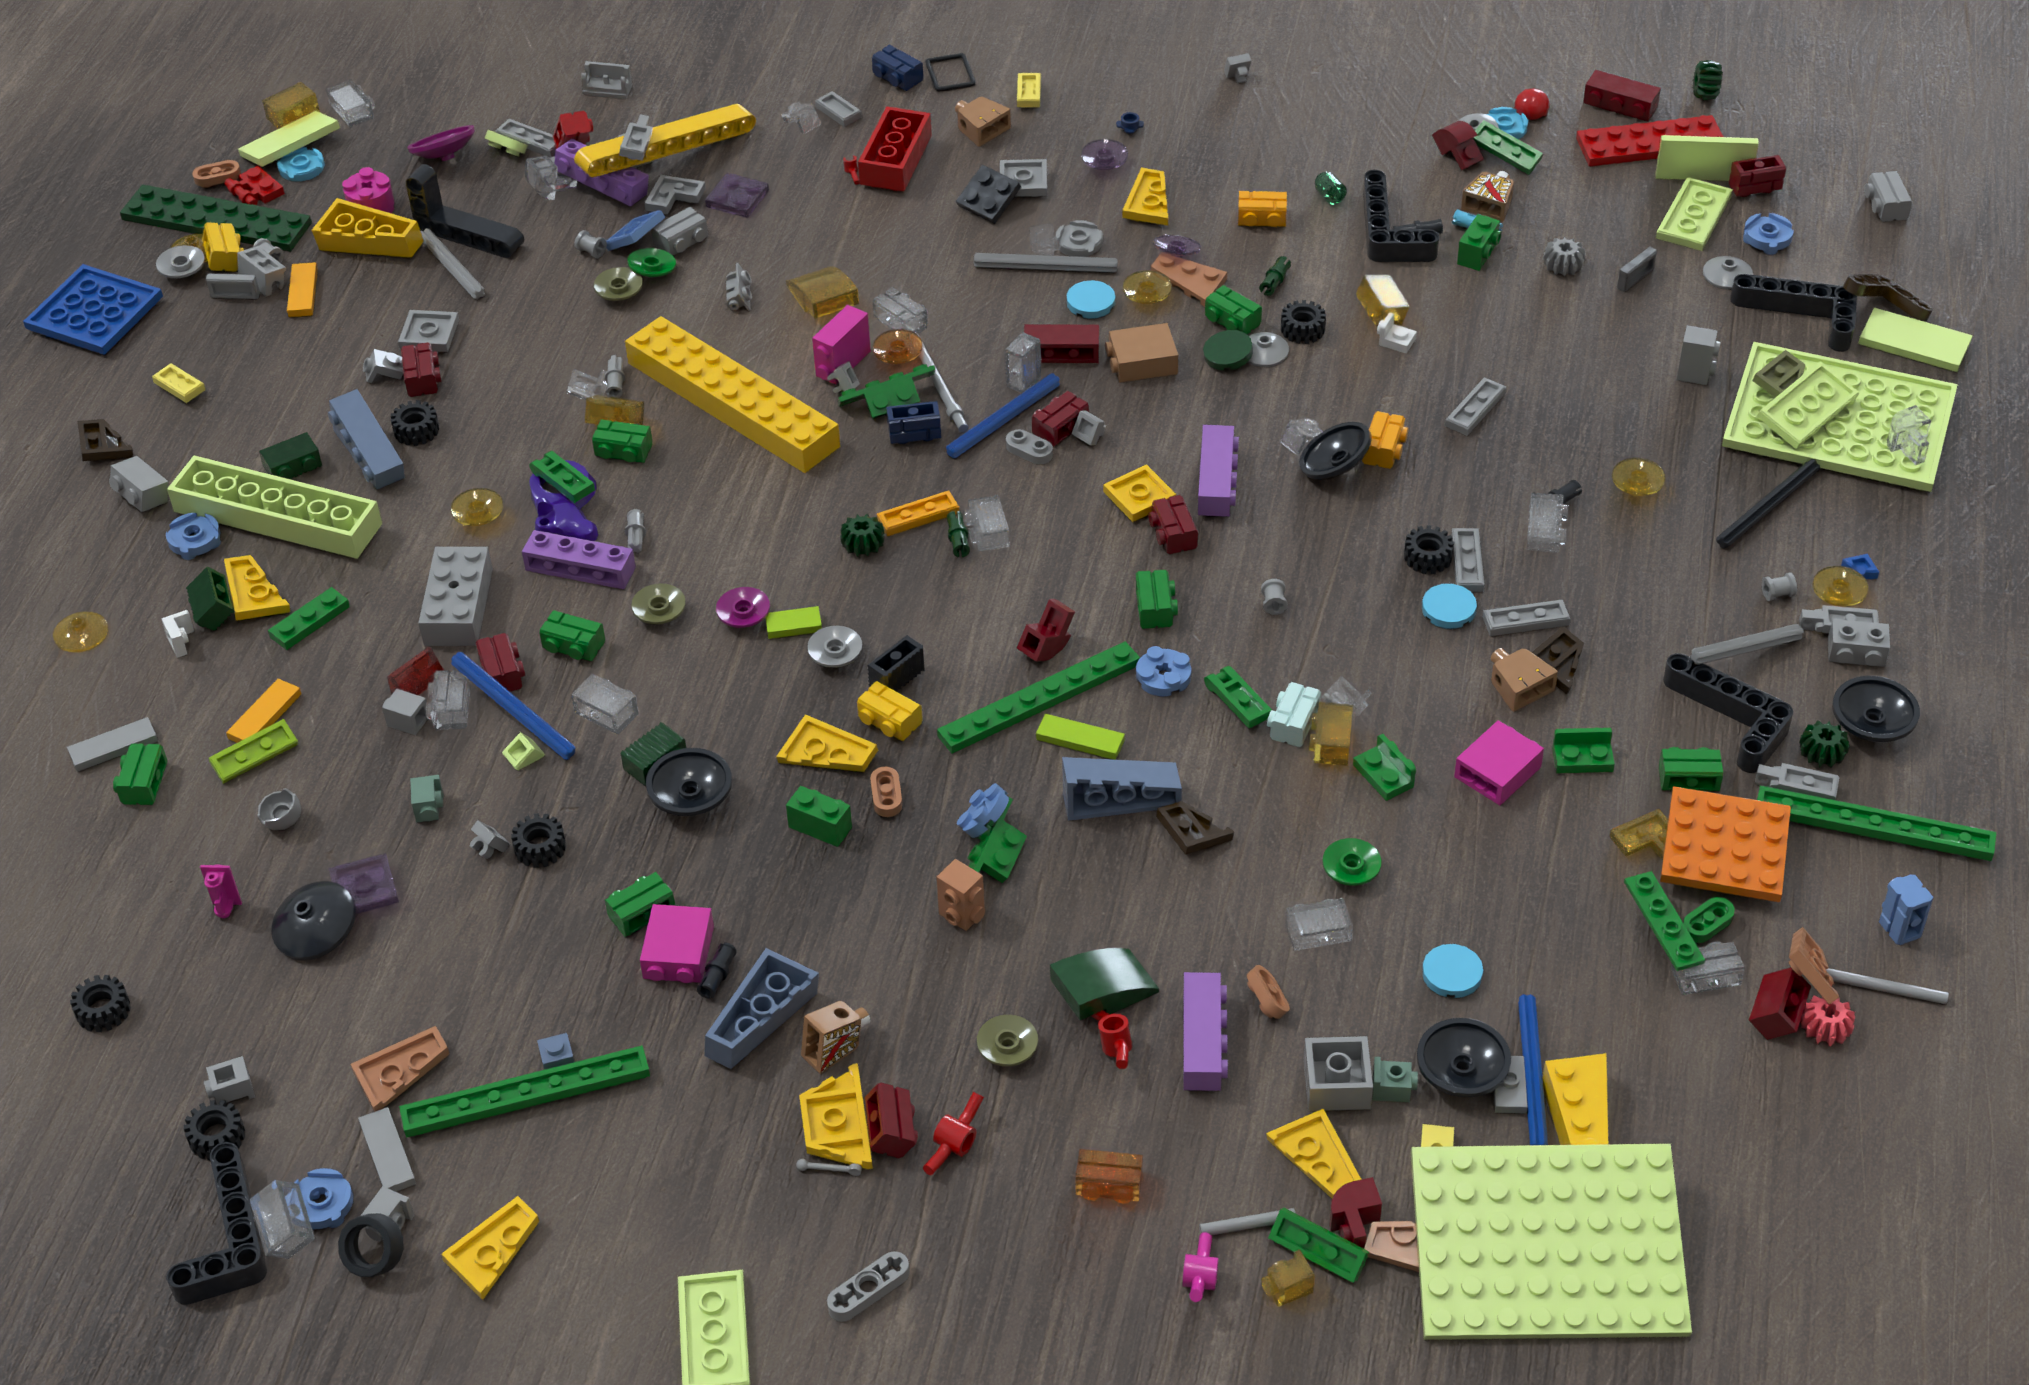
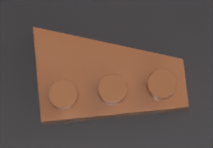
M1162 252L1151 265L1152 275L1172 287L1178 286L1183 289L1186 296L1190 298L1196 297L1204 307L1206 297L1216 292L1227 280V272Z
M1802 927L1793 934L1789 964L1799 976L1804 974L1830 1005L1839 998V995L1832 988L1834 984L1833 978L1826 971L1829 967L1821 947Z
M434 1026L352 1063L351 1068L373 1111L376 1112L386 1107L447 1057L449 1050L437 1027Z
M1412 1221L1372 1222L1364 1247L1365 1250L1369 1251L1368 1257L1419 1272L1416 1224Z

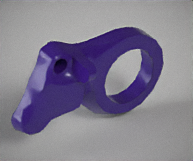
M565 460L594 483L595 491L576 503L562 493L556 494L544 490L542 486L546 480L532 474L529 481L531 499L538 513L535 521V530L595 541L598 538L597 526L595 523L587 520L580 510L595 495L597 489L596 480L587 472L585 467L575 461Z

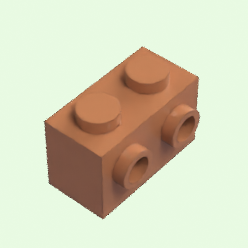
M955 859L936 877L939 914L950 924L957 925L967 931L974 923L980 922L985 914L983 875Z

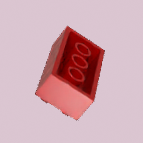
M886 106L858 161L860 185L905 191L932 136L931 113Z

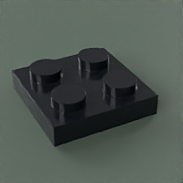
M982 165L958 197L956 203L959 207L995 224L1019 192L1021 185L1019 182Z

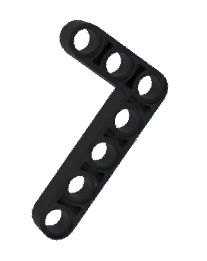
M426 164L420 165L406 179V188L413 220L417 221L420 231L430 229L439 238L503 258H510L524 243L525 238L523 234L515 227L444 206L436 172Z
M1376 169L1367 171L1364 175L1363 202L1368 258L1374 262L1434 261L1438 256L1439 234L1430 229H1390L1386 175L1383 171Z
M1750 274L1735 276L1730 301L1735 306L1830 318L1828 346L1838 352L1850 349L1855 329L1857 295L1848 292L1843 286Z
M1675 653L1668 657L1663 678L1666 687L1751 727L1741 741L1737 766L1747 773L1757 772L1759 764L1765 765L1788 735L1793 716L1791 705L1704 663L1695 664L1694 660H1691L1687 655Z
M230 1142L216 1145L210 1153V1161L229 1248L180 1262L169 1269L166 1280L175 1300L179 1304H193L261 1282L267 1274L245 1167L237 1146Z

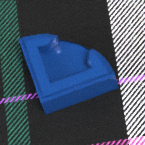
M1868 554L1842 560L1841 566L1849 574L1862 579H1878L1879 571Z

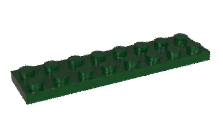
M143 184L120 211L121 219L125 221L203 235L204 225L207 222L218 223V225L221 223L232 224L235 233L240 234L241 243L254 245L258 239L263 238L268 239L273 247H279L289 252L294 249L312 224L310 215Z

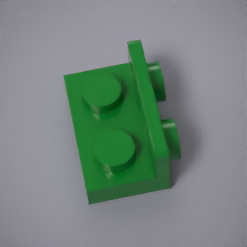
M1556 729L1552 745L1556 773L1613 772L1615 763L1611 747L1612 729Z
M1384 734L1377 736L1376 747L1353 757V766L1385 801L1414 788L1416 774L1414 763L1407 759L1399 751L1397 745Z

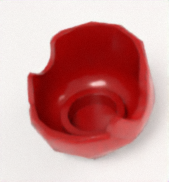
M1535 88L1525 89L1518 94L1514 109H1516V113L1519 115L1523 113L1528 120H1536L1542 116H1547L1550 106L1549 99L1542 90Z

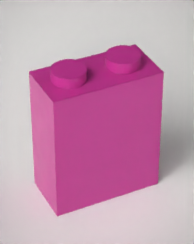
M847 305L812 338L817 377L828 381L827 377L840 365L849 361L852 368H854L871 352L868 313ZM834 378L828 382L836 385L839 381Z
M1498 720L1456 758L1454 777L1496 804L1501 805L1541 768L1544 748Z
M652 905L640 957L643 979L701 983L714 929L711 908Z

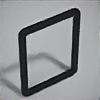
M964 53L933 57L925 60L936 91L969 87L976 84ZM962 57L971 82L939 87L930 63Z

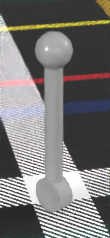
M799 1159L796 1163V1167L800 1171H805L808 1168L849 1172L853 1176H859L862 1170V1166L859 1164L843 1166L811 1163L806 1159Z

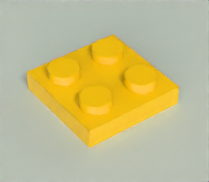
M1147 464L1103 484V492L1132 522L1152 512V502L1154 500L1168 499L1171 496H1176V493Z

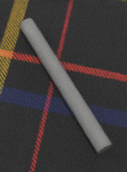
M1830 968L1826 970L1834 982L1947 1004L1948 992Z

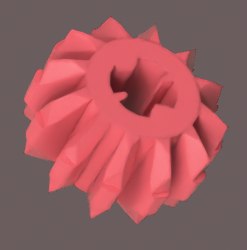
M1813 996L1810 1003H1806L1802 1014L1801 1028L1806 1029L1807 1037H1816L1817 1044L1821 1041H1826L1830 1047L1834 1044V1041L1842 1044L1846 1037H1850L1854 1029L1855 1012L1850 1010L1849 1002L1841 1003L1838 998L1829 1005L1823 997Z

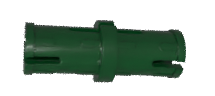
M1278 257L1274 266L1267 270L1266 278L1259 286L1261 292L1265 287L1267 288L1264 295L1271 296L1276 287L1284 281L1285 273L1291 267L1290 260L1284 264L1287 257Z
M952 511L946 517L949 526L948 539L952 542L953 554L959 557L960 550L961 557H966L970 553L967 541L969 532L967 527L964 526L963 514L957 511L958 518H956L955 511Z

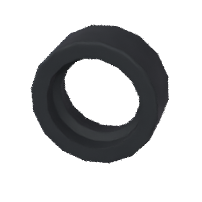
M381 1213L366 1214L348 1221L341 1230L338 1240V1252L343 1265L352 1274L359 1277H374L392 1270L400 1261L404 1250L403 1236L399 1226L390 1217ZM366 1226L374 1227L380 1233L383 1240L384 1252L382 1259L376 1264L367 1263L361 1256L358 1248L360 1231Z

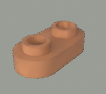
M226 160L199 166L192 174L196 185L208 188L212 185L225 183L228 178L237 180L241 171L238 162Z
M891 767L877 768L870 777L874 810L883 817L895 816L902 809V795L898 772Z
M1256 965L1247 973L1248 987L1256 994L1260 1001L1259 1007L1261 1011L1269 1018L1280 1019L1290 1010V1007L1273 975L1260 965Z

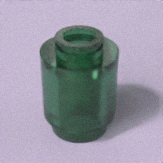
M1322 172L1316 177V191L1329 204H1338L1345 198L1347 188L1333 173Z

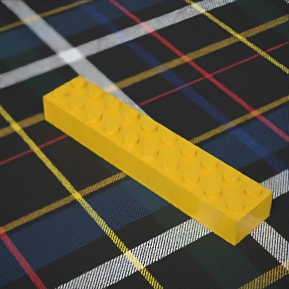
M662 316L625 340L628 364L803 473L809 471L840 447L838 423Z

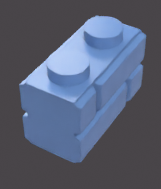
M1910 874L1905 877L1894 878L1887 885L1888 892L1885 901L1882 903L1883 909L1879 923L1886 932H1890L1889 936L1896 945H1902L1921 938L1932 904L1933 896L1926 888H1922L1923 884L1916 875Z

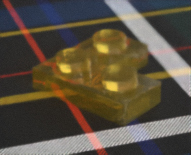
M1656 809L1611 829L1609 837L1625 856L1651 846L1663 860L1668 818L1660 809Z

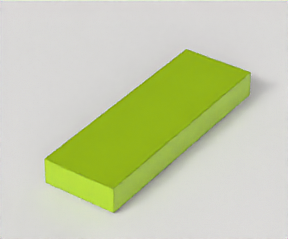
M1045 714L1036 732V740L1116 760L1125 741V734Z
M282 719L209 757V762L224 784L298 745V740L286 721Z

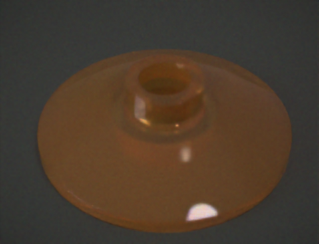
M905 329L886 331L880 334L873 342L874 355L879 360L889 364L910 362L920 355L923 348L921 338L916 333Z

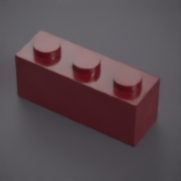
M1595 70L1585 85L1583 103L1648 122L1658 108L1661 88Z
M1024 324V363H1099V325Z

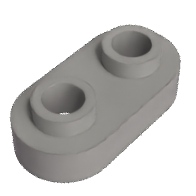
M1017 429L1011 431L1006 436L1007 450L1034 464H1045L1053 457L1052 444L1036 435Z

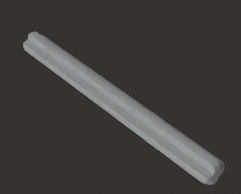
M975 253L974 266L982 268L1115 273L1118 267L1116 258Z

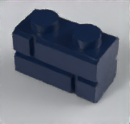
M890 44L872 56V70L875 76L885 79L895 87L897 86L907 91L923 81V63Z
M937 401L886 407L890 444H906L911 441H931L941 438V422Z

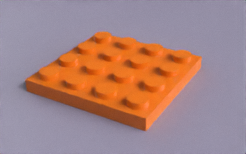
M1673 786L1660 882L1780 902L1783 890L1791 806Z

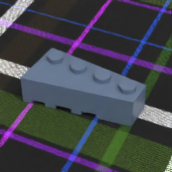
M358 389L329 400L331 411L328 412V417L333 425V430L350 452L354 461L362 469L366 481H371L377 490L405 478L403 462Z
M1062 757L1063 797L1068 821L1153 811L1181 801L1182 787L1176 763Z
M766 948L705 1035L704 1056L732 1069L817 994L819 973Z

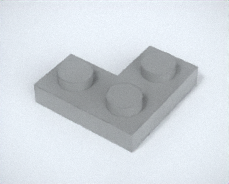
M660 175L645 201V210L651 212L661 210L663 214H668L675 200L698 203L706 190L705 182Z

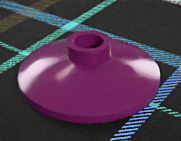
M752 587L731 589L724 593L716 604L718 618L724 624L737 628L758 624L765 619L770 611V602L767 595L761 590Z

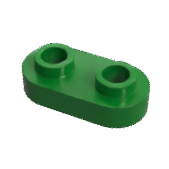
M1714 897L1689 913L1684 918L1683 924L1695 943H1703L1732 923L1735 908L1729 900Z

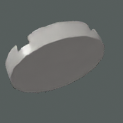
M1075 220L1070 222V225L1065 226L1064 224L1060 226L1056 231L1055 245L1059 251L1068 256H1090L1098 252L1103 244L1102 231L1098 230L1097 225L1088 221Z

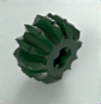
M1706 60L1700 61L1696 65L1692 80L1693 94L1696 98L1710 100L1716 99L1720 94L1723 71L1719 62Z
M868 513L861 517L856 514L855 518H847L846 523L841 524L840 540L848 554L855 552L857 557L860 554L869 556L870 552L878 553L879 547L883 546L885 541L884 527L877 517L870 518Z
M1817 720L1814 725L1808 724L1799 741L1801 756L1807 757L1808 763H1818L1819 768L1823 764L1828 765L1830 768L1835 763L1841 764L1850 747L1848 732L1841 731V725H1831L1830 721L1822 724Z

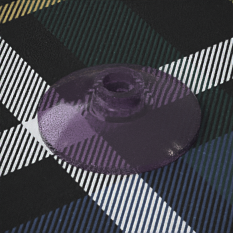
M1100 139L1085 145L1082 149L1081 157L1083 162L1091 168L1111 170L1122 166L1127 161L1128 150L1118 141Z
M1162 235L1153 240V245L1157 249L1179 258L1194 255L1201 251V245L1197 241L1183 236Z

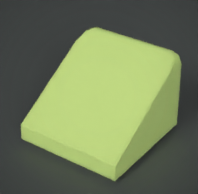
M521 732L502 752L516 770H520L545 756L538 745Z

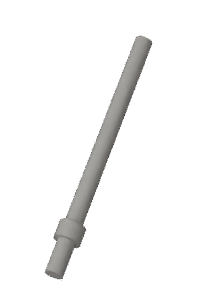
M912 334L910 341L922 363L927 364V367L935 366L919 335ZM935 366V373L930 378L947 408L946 413L949 419L956 424L959 432H965L968 430V425L963 418L964 412L960 405L955 403Z

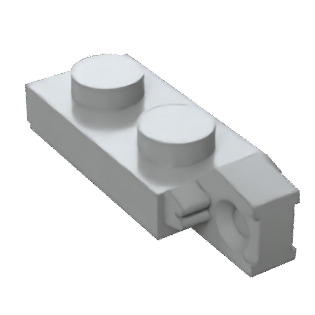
M640 114L637 124L629 123L620 146L619 156L632 160H643L653 127L648 126L649 116Z
M1822 605V609H1802L1799 619L1800 628L1822 633H1829L1832 619L1879 623L1877 610Z
M1785 763L1774 767L1759 764L1755 778V784L1831 800L1836 799L1839 783L1838 775Z

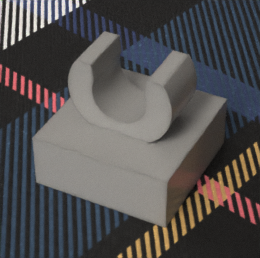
M1249 53L1227 58L1224 69L1227 78L1235 77L1237 84L1246 82L1245 76L1248 75L1252 61Z
M849 361L840 365L827 377L828 381L834 378L839 381V386L833 389L834 393L856 388L860 384Z
M1086 410L1080 411L1072 435L1089 445H1096L1099 436H1103L1105 431V422Z
M479 820L471 828L478 836L471 841L470 847L478 851L484 845L479 855L486 859L492 856L494 848L504 853L510 845L494 828Z

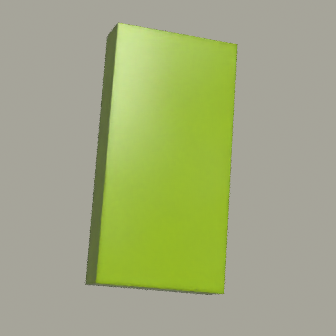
M819 606L770 612L765 617L768 639L810 634L822 629Z

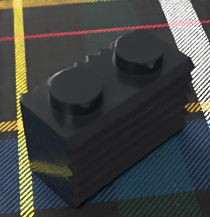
M908 635L904 636L867 665L868 682L870 683L868 685L871 687L877 681L898 692V689L906 686L905 683H909V680H913L914 677H917V674L925 671L923 645Z

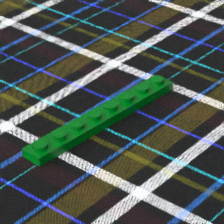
M1126 641L938 728L937 737L953 754L1136 668L1140 657Z
M1760 786L1758 801L1791 806L1789 821L1988 861H1992L1996 841V832L1766 786Z
M642 1045L402 1105L399 1108L406 1138L650 1077V1072Z

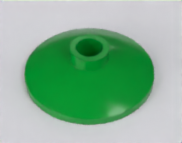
M656 248L636 250L628 256L627 260L628 266L632 271L648 277L667 275L676 267V260L672 254Z
M1345 838L1335 841L1327 847L1323 854V868L1330 878L1341 884L1355 886L1368 883L1379 874L1382 862L1378 850L1370 843L1361 839Z

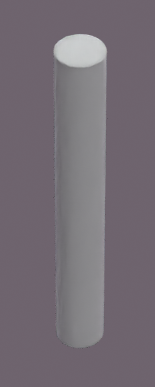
M1294 1208L1288 1209V1210H1290V1211H1292V1212L1295 1213V1209H1294ZM1279 1211L1199 1224L1200 1234L1209 1233L1217 1235L1274 1225Z

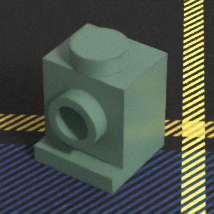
M439 775L410 778L411 804L416 823L438 820L439 808L443 807L444 797Z
M1374 1057L1372 1100L1410 1102L1411 1090H1417L1418 1072L1411 1071V1062L1381 1061V1057Z

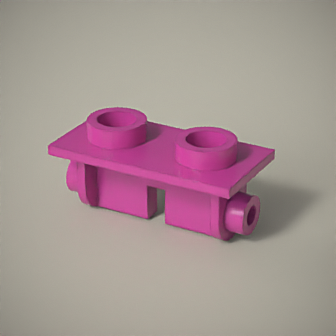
M201 865L200 869L204 878V884L208 889L212 904L215 905V915L220 918L229 917L233 905H242L230 866Z

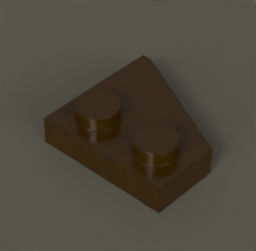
M104 419L77 421L82 461L133 457L132 446H126L121 440V435L112 430Z
M1563 626L1532 653L1558 671L1556 686L1567 694L1573 683L1584 642Z
M1184 801L1163 806L1157 810L1156 817L1185 855L1233 840L1234 831L1231 828L1227 827L1225 830H1222L1212 824V817L1196 811L1194 807Z

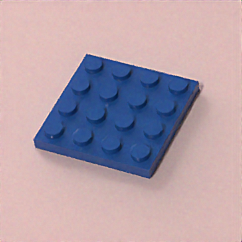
M82 264L23 323L25 329L105 355L163 297V294L159 288Z

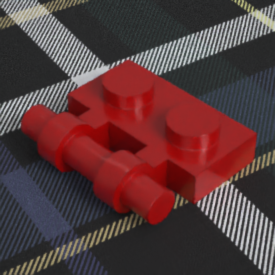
M259 166L250 168L238 175L240 181L231 178L225 181L228 191L232 195L238 196L239 200L245 204L257 205L258 200L266 204L285 194L283 186Z

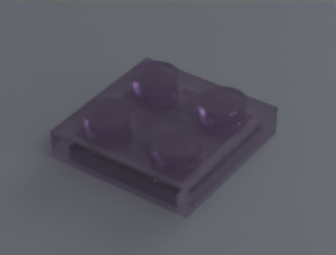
M726 173L705 199L706 207L748 218L769 192V184L736 174Z
M386 853L329 868L332 882L343 886L353 897L356 914L399 903Z

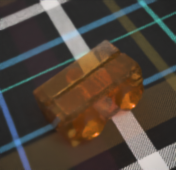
M1080 1149L1075 1180L1076 1195H1080L1087 1200H1097L1101 1197L1111 1198L1119 1203L1139 1201L1143 1175V1155Z

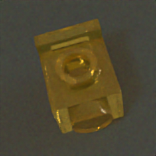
M1297 1250L1294 1252L1293 1259L1278 1261L1268 1268L1267 1276L1261 1278V1283L1268 1297L1272 1296L1279 1307L1312 1294L1315 1275L1302 1252Z

